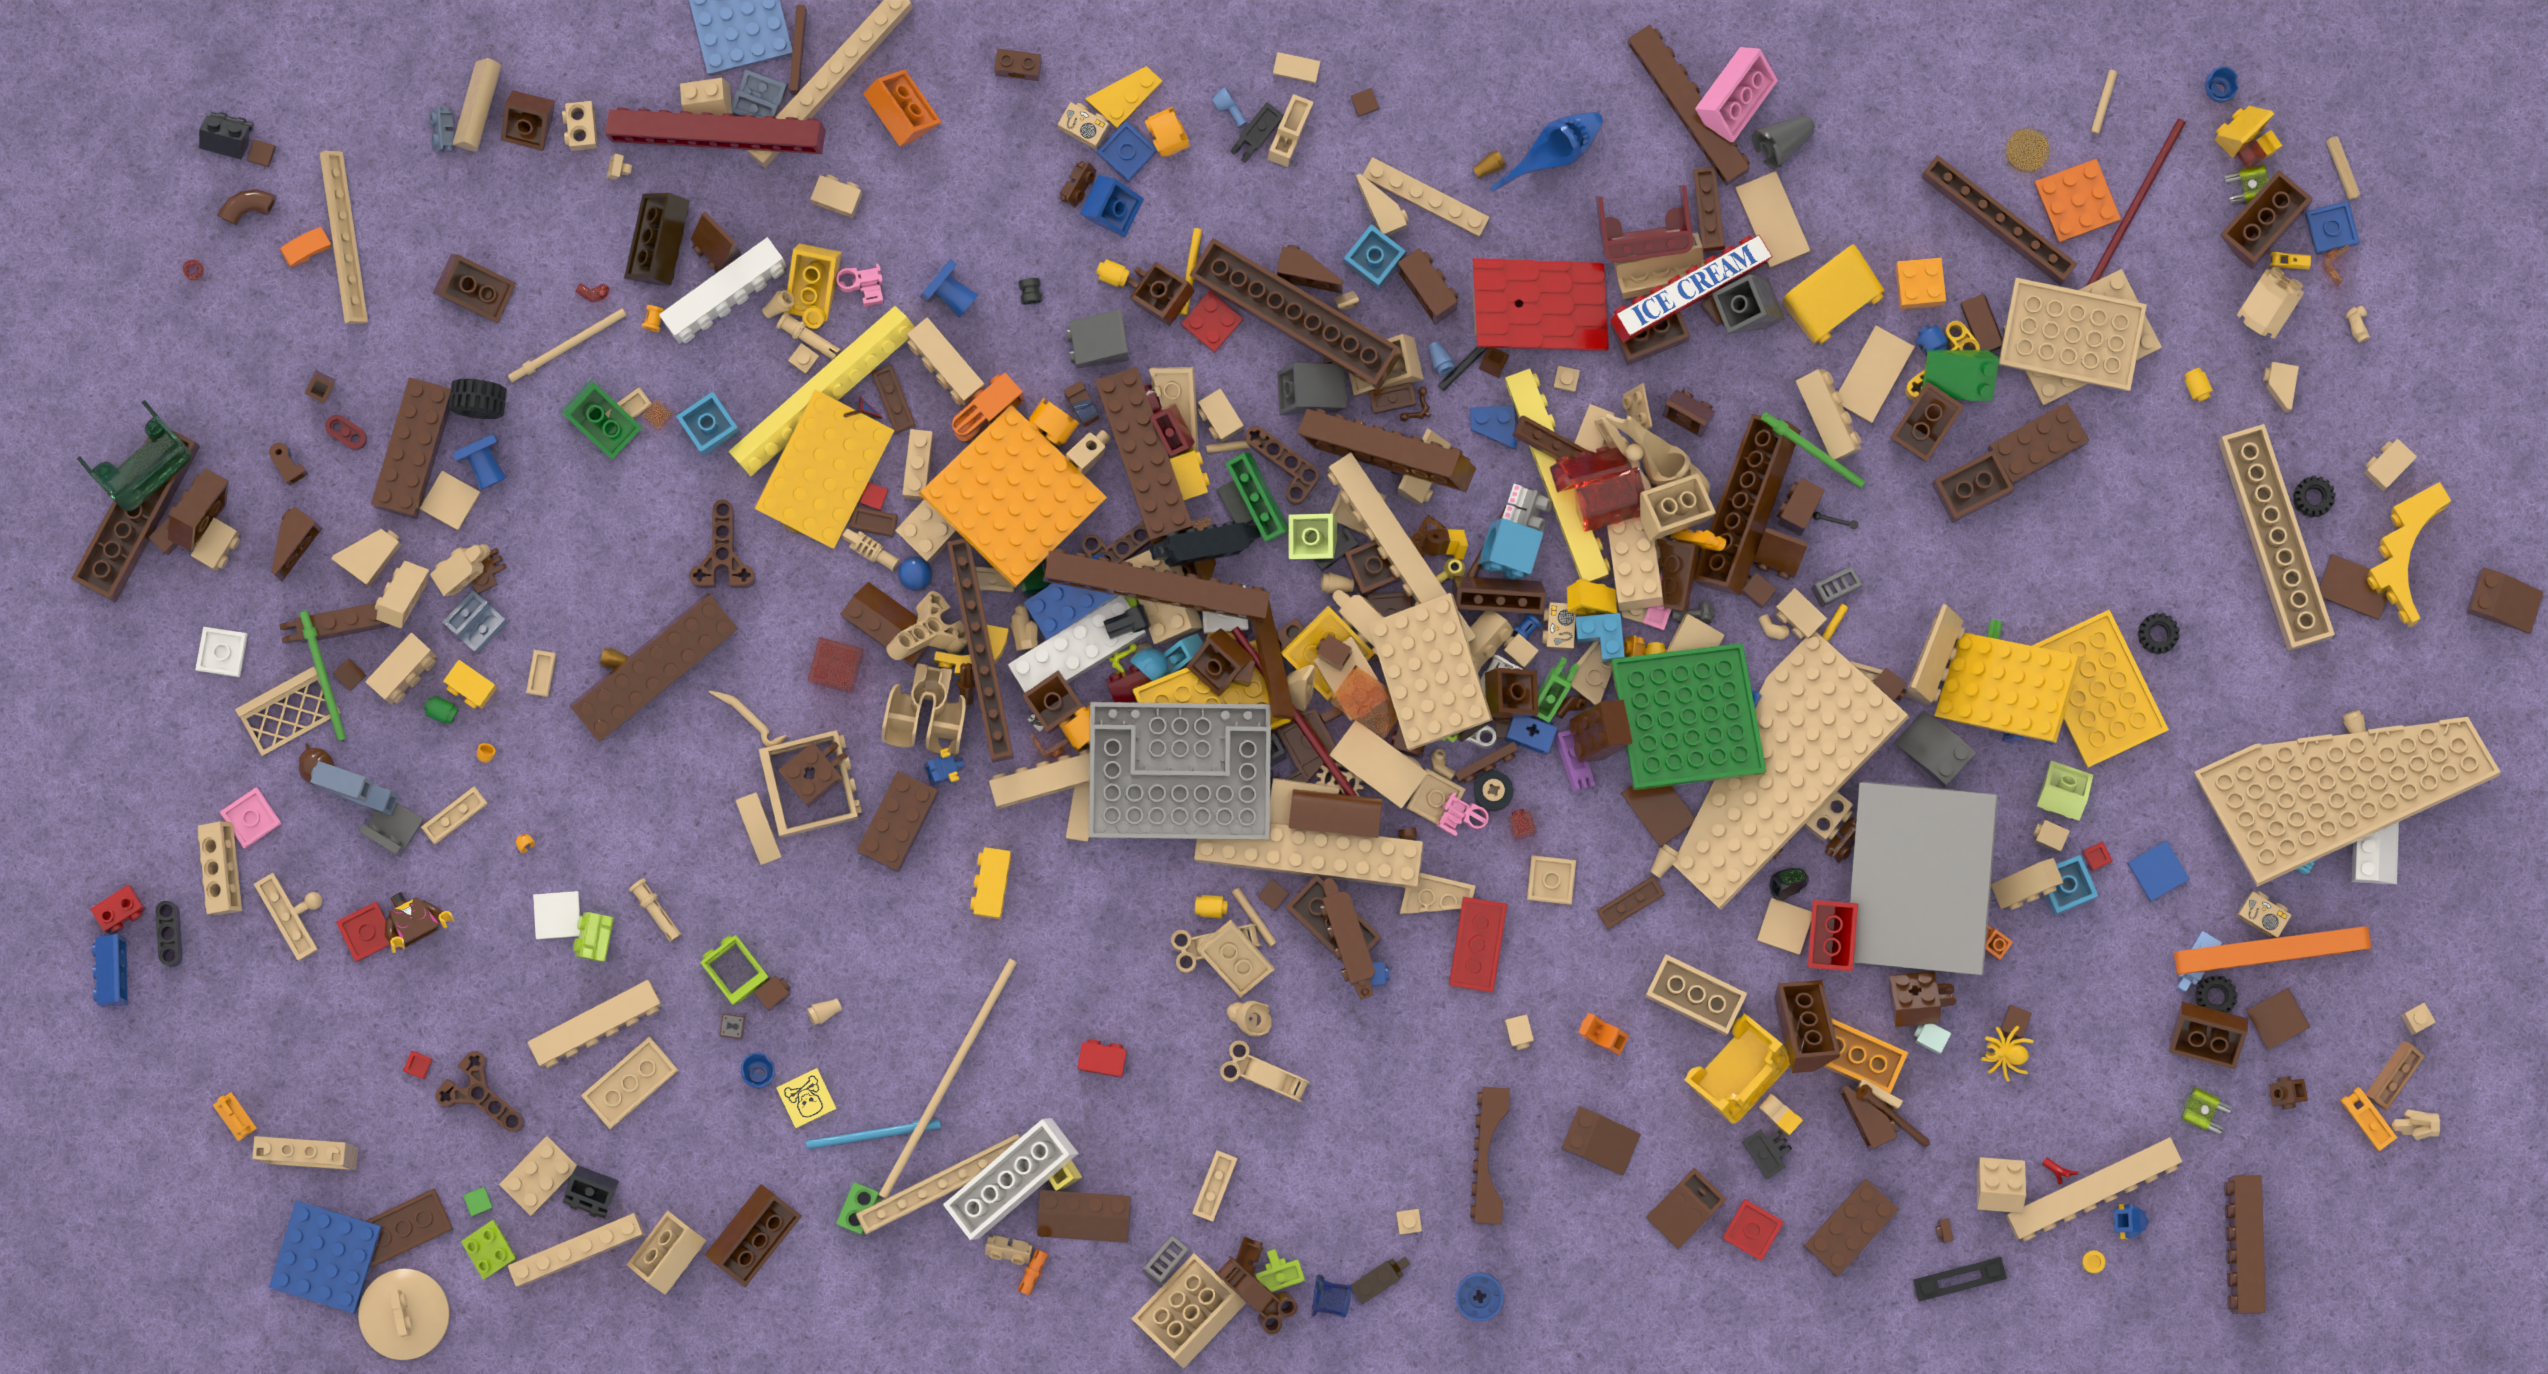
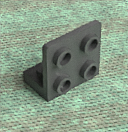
M396 803L392 816L376 811L368 825L362 824L358 832L401 857L422 824L423 818Z

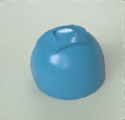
M1144 648L1135 653L1129 660L1152 681L1166 676L1168 671L1166 657L1155 648Z

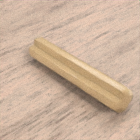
M2339 137L2329 138L2326 143L2349 200L2355 199L2360 196V192Z

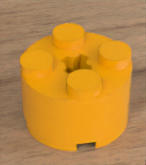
M1173 106L1145 120L1149 132L1153 138L1156 137L1153 142L1157 151L1160 152L1162 157L1166 156V158L1191 147L1182 123L1175 115L1177 113Z
M1044 397L1028 418L1033 429L1038 430L1041 434L1044 431L1047 432L1046 438L1059 447L1061 444L1065 445L1079 425V422Z
M1090 705L1087 708L1084 706L1074 713L1076 717L1072 720L1069 718L1059 725L1077 752L1088 748L1090 744Z

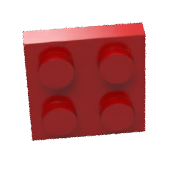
M1209 291L1181 325L1215 353L1239 326L1243 318Z
M374 902L336 921L355 962L390 946L385 937L386 918L378 902Z
M1744 1199L1722 1239L1762 1261L1784 1221Z

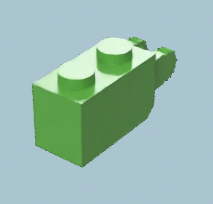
M1561 657L1555 668H1551L1538 690V715L1536 716L1549 723L1572 686V679L1579 668V665L1574 663L1567 675L1561 672L1566 665L1567 659L1565 657Z

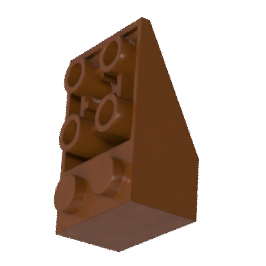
M1693 1168L1645 1218L1679 1249L1727 1199L1696 1168Z

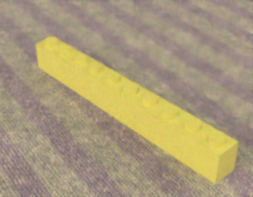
M894 306L728 452L750 476L754 475L787 445L815 389L838 401L908 340L907 333L915 328L906 315Z
M1527 369L1505 377V384L1518 418L1520 419L1524 415L1554 432L1553 427H1556L1552 414L1548 415L1545 409L1548 406L1545 395H1540L1537 386H1540L1537 374H1532L1531 369ZM1529 445L1549 499L1553 503L1552 507L1580 579H1587L1589 582L1594 583L1607 578L1609 575L1608 571L1611 570L1607 558L1603 559L1600 551L1603 550L1599 537L1595 538L1592 530L1595 529L1592 518H1587L1585 509H1587L1585 499L1583 496L1579 497L1577 489L1579 484L1576 476H1571L1570 467Z

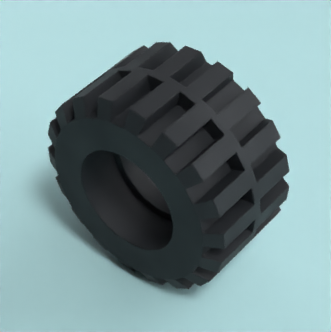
M454 380L451 384L448 409L458 415L471 418H501L504 416L507 389L500 384L485 380Z

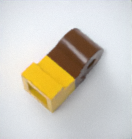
M1456 529L1429 530L1422 545L1423 551L1428 555L1449 554L1454 555L1455 559L1459 560L1464 559L1468 548L1465 531Z

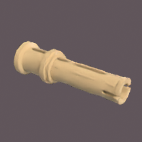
M788 311L782 315L777 323V329L782 328L790 333L793 339L803 340L831 358V360L837 357L836 354L838 355L841 351L840 348L806 328V324L803 321L799 322L791 317Z
M643 878L628 890L635 894L640 901V907L646 908L669 942H672L681 935V932L676 928L657 901L658 895L656 893L653 894L646 884L647 880Z

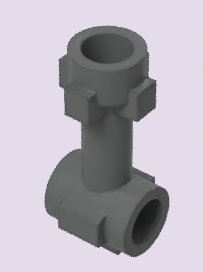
M1709 602L1700 603L1699 609H1688V612L1672 609V620L1677 621V623H1681L1685 614H1689L1694 618H1700V621L1705 624L1712 623L1715 617L1714 608H1712V604Z

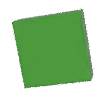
M485 1187L463 1195L472 1217L493 1208Z

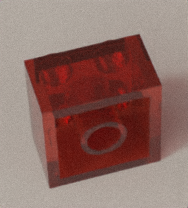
M819 637L807 679L808 682L853 694L864 655L863 648Z

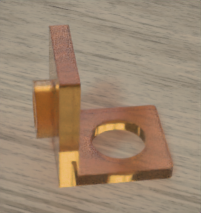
M2348 244L2339 251L2335 248L2326 255L2327 260L2321 265L2336 286H2339L2343 280L2331 266V263L2350 249Z
M1430 515L1426 516L1417 532L1410 538L1422 558L1426 555L1422 545L1428 532L1427 524H1433L1437 529H1446L1444 525Z
M1030 734L1044 760L1050 756L1053 759L1065 752L1063 748L1070 745L1069 740L1066 738L1044 752L1034 734Z

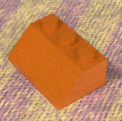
M905 69L876 79L863 93L900 147L912 143L942 123Z

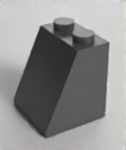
M1750 274L1712 293L1728 334L1767 329L1785 320L1769 279Z
M1121 309L1070 321V328L1066 329L1068 342H1073L1074 350H1069L1071 363H1076V368L1129 361Z
M1293 363L1277 371L1280 415L1305 414L1307 409L1338 412L1346 408L1348 401L1347 394L1345 393L1346 373L1339 366L1322 363Z

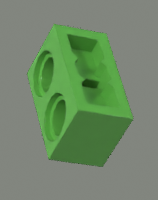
M853 1182L836 1224L863 1235L864 1231L861 1225L852 1226L850 1218L852 1215L881 1202L882 1199L879 1198V1192ZM863 1193H869L871 1196V1201L867 1205L859 1203V1197Z

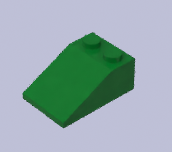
M1928 350L1922 389L1929 382L1952 398L1970 401H1993L1999 358L1988 350Z
M592 380L561 411L568 420L612 460L643 428ZM611 409L610 415H609V418H608L605 413Z

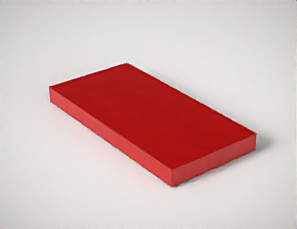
M1463 896L1449 986L1494 992L1507 903Z

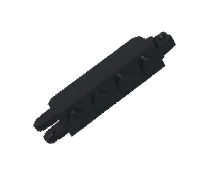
M1229 521L1220 527L1213 524L1199 531L1198 528L1186 530L1183 534H1179V531L1171 532L1166 535L1163 541L1151 546L1149 550L1153 560H1164L1165 564L1171 568L1239 555L1243 550L1248 549L1251 542L1259 538L1261 533L1257 525L1246 526L1245 522L1235 523V521Z

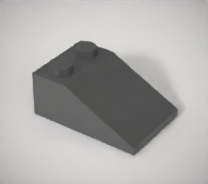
M1923 711L1894 743L1943 788L1950 783L1976 754L1959 736L1926 711Z

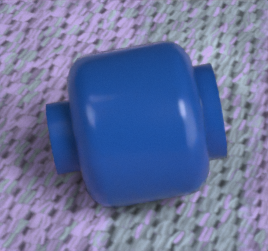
M1926 325L1917 332L1920 336L1916 339V344L1926 357L1928 350L1948 349L1949 340L1939 326L1935 325L1930 328L1929 325Z

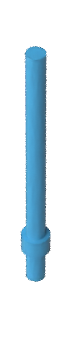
M940 1119L929 1121L924 1131L941 1128ZM920 1120L913 1121V1124L806 1140L807 1149L913 1133Z

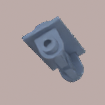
M438 105L430 113V125L434 126L431 144L432 147H435V153H439L443 148L444 152H452L453 147H455L452 145L454 131H446L445 128H453V112L450 111L449 107H443L440 111V105Z

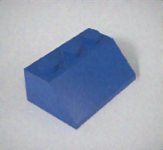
M119 934L96 937L95 943L92 944L93 957H96V966H93V978L96 979V988L93 989L94 1002H97V1005L101 1007L128 1005L126 938Z

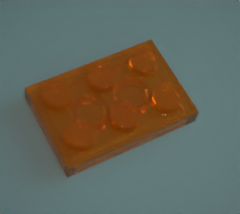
M1356 665L1330 700L1331 704L1383 739L1398 720L1388 687Z

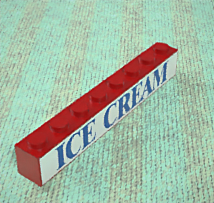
M1750 235L1739 241V246L1735 248L1733 245L1727 247L1721 252V256L1716 258L1713 255L1703 262L1705 265L1699 268L1695 265L1686 271L1685 276L1680 278L1677 275L1668 281L1667 286L1662 287L1659 285L1653 288L1647 297L1641 295L1632 301L1633 304L1629 307L1622 305L1613 311L1615 315L1609 321L1622 342L1628 341L1766 264L1773 256L1760 235L1753 238Z

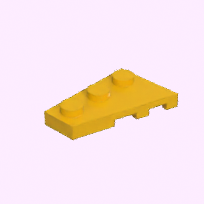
M1146 66L1085 98V100L1118 129L1159 87L1162 80Z

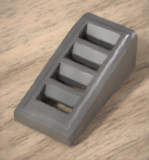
M1851 566L1814 584L1811 590L1822 608L1863 585ZM1848 573L1852 577V579L1850 578L1852 586H1849L1844 577ZM1837 579H1840L1845 588L1844 590L1840 588ZM1832 583L1836 591L1835 594H1833L1828 584Z
M1171 1235L1143 1268L1142 1273L1160 1286L1189 1249ZM1171 1243L1176 1245L1174 1247L1180 1251L1179 1255L1168 1248ZM1166 1252L1167 1254H1169L1174 1259V1261L1171 1262L1163 1255V1253ZM1160 1259L1168 1266V1268H1163L1156 1261ZM1152 1266H1154L1158 1271H1160L1162 1275L1160 1276L1154 1270H1152Z

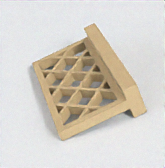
M315 666L235 709L261 756L331 719L330 714L326 716L318 713L321 701H325L322 698L323 691L321 690L319 697L307 694L311 683L318 680L320 684ZM306 687L304 693L299 692L300 689ZM291 694L303 695L300 708L287 704ZM306 696L318 699L315 712L302 709ZM286 698V699H285V703L278 702V701H280V700ZM278 704L283 706L280 719L268 715L271 705ZM286 707L299 710L295 723L283 720ZM266 709L265 714L258 713V712H260V711ZM301 712L314 715L312 724L309 726L298 724ZM253 715L264 717L261 728L251 727L247 718ZM317 716L323 717L315 722ZM266 718L279 721L275 734L263 730ZM282 722L294 725L292 735L289 737L278 735ZM297 727L303 728L296 732ZM254 731L259 732L258 738ZM262 733L275 736L272 746L265 750L260 745ZM277 737L283 739L276 743Z

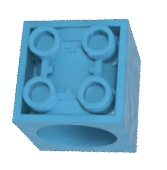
M1504 518L1490 522L1478 565L1484 566L1483 570L1496 573L1499 571L1504 573V577L1511 580L1531 575L1544 532Z

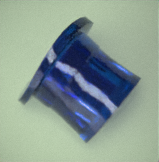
M1318 1274L1315 1280L1311 1317H1315L1320 1312L1345 1318L1350 1306L1351 1285L1331 1283L1325 1281L1323 1275Z

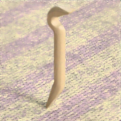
M709 691L710 694L732 705L761 733V740L765 746L770 747L781 744L787 737L783 735L775 738L773 741H769L767 739L768 734H770L768 727L736 697Z

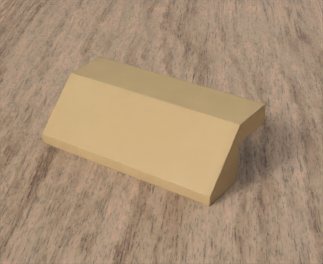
M1698 232L1692 234L1693 246L1687 253L1614 262L1623 300L1650 294V291L1659 285L1662 287L1667 286L1668 281L1677 275L1680 278L1685 276L1686 271L1691 267L1697 265L1699 268L1705 265L1703 263V249Z

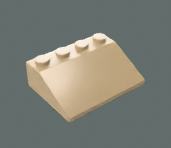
M1945 604L1941 606L1935 616L1909 683L1907 693L1905 694L1906 697L1929 706L1932 701L1937 702L1941 692V689H1938L1940 680L1945 681L1949 669L1946 668L1948 660L1953 661L1957 651L1954 644L1956 639L1960 640L1965 630L1964 627H1961L1964 620Z
M1193 1253L1131 1319L1184 1369L1246 1302Z

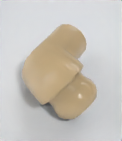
M1768 614L1758 618L1766 636L1782 640L1789 635V628L1785 625L1773 624Z
M1436 749L1431 755L1433 771L1451 781L1456 771L1446 766L1445 752L1442 749Z

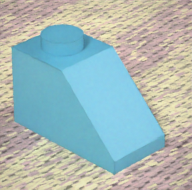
M1198 633L1180 640L1163 653L1168 663L1166 676L1186 668L1204 643Z

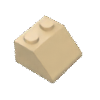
M723 78L680 84L683 111L693 114L708 112L721 116L724 113L732 114L730 83Z

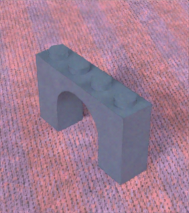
M318 761L311 773L310 782L343 800L392 816L399 795L373 785L374 781Z

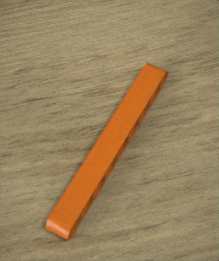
M2369 926L2182 950L2173 952L2176 973L2177 975L2356 952L2363 949L2369 950L2372 949Z

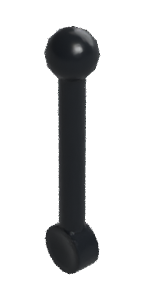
M1820 512L1813 513L1815 520L1823 519L1850 526L1851 529L1858 528V522L1855 520L1849 522L1821 515Z

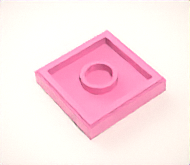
M258 787L220 811L226 822L233 823L234 835L244 849L282 824Z

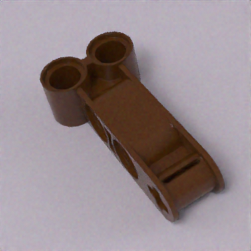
M1229 1256V1260L1224 1266L1214 1273L1260 1313L1258 1315V1323L1266 1333L1277 1334L1282 1328L1281 1318H1289L1296 1314L1298 1309L1296 1301L1287 1292H1280L1277 1295L1272 1293L1240 1263ZM1290 1301L1287 1308L1281 1309L1283 1302ZM1269 1318H1275L1273 1324L1265 1325Z

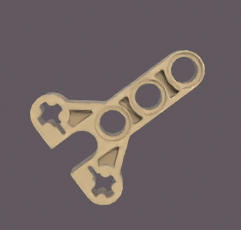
M931 591L916 606L918 613L917 623L901 631L887 645V653L891 658L901 660L926 646H932L956 655L968 644L964 624L961 620L952 625L945 624L941 618L951 607L939 593Z

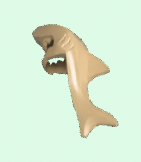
M1606 414L1605 418L1608 422L1628 434L1642 447L1643 456L1640 460L1643 462L1647 477L1654 487L1698 473L1709 495L1710 484L1697 467L1690 463V458L1684 451L1670 445L1646 430L1630 416L1626 419H1620Z

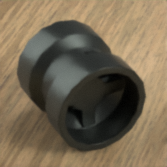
M1027 278L1018 281L1019 289L1023 291L1020 296L1021 304L1028 305L1043 301L1042 294L1039 292L1041 286L1039 278Z

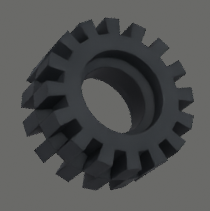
M2312 476L2301 481L2293 494L2294 505H2297L2296 509L2300 510L2304 516L2308 515L2311 518L2326 514L2335 503L2334 498L2336 497V492H2333L2334 487L2333 485L2330 486L2329 480L2325 481L2323 480L2324 477L2321 476L2319 478ZM2308 490H2319L2323 496L2322 502L2318 505L2310 504L2306 499Z
M2154 613L2147 616L2140 624L2138 631L2139 643L2149 653L2164 654L2177 644L2180 637V629L2177 627L2178 623L2176 620H2172V616H2166V613ZM2156 625L2164 627L2167 631L2166 639L2162 642L2154 641L2150 636L2152 627Z
M2214 975L2208 977L2197 987L2195 992L2196 1004L2229 1013L2237 1003L2236 997L2238 992L2235 991L2236 986L2232 985V981L2225 979L2224 976ZM2211 988H2220L2224 992L2225 999L2222 1004L2214 1005L2209 1001L2208 992Z

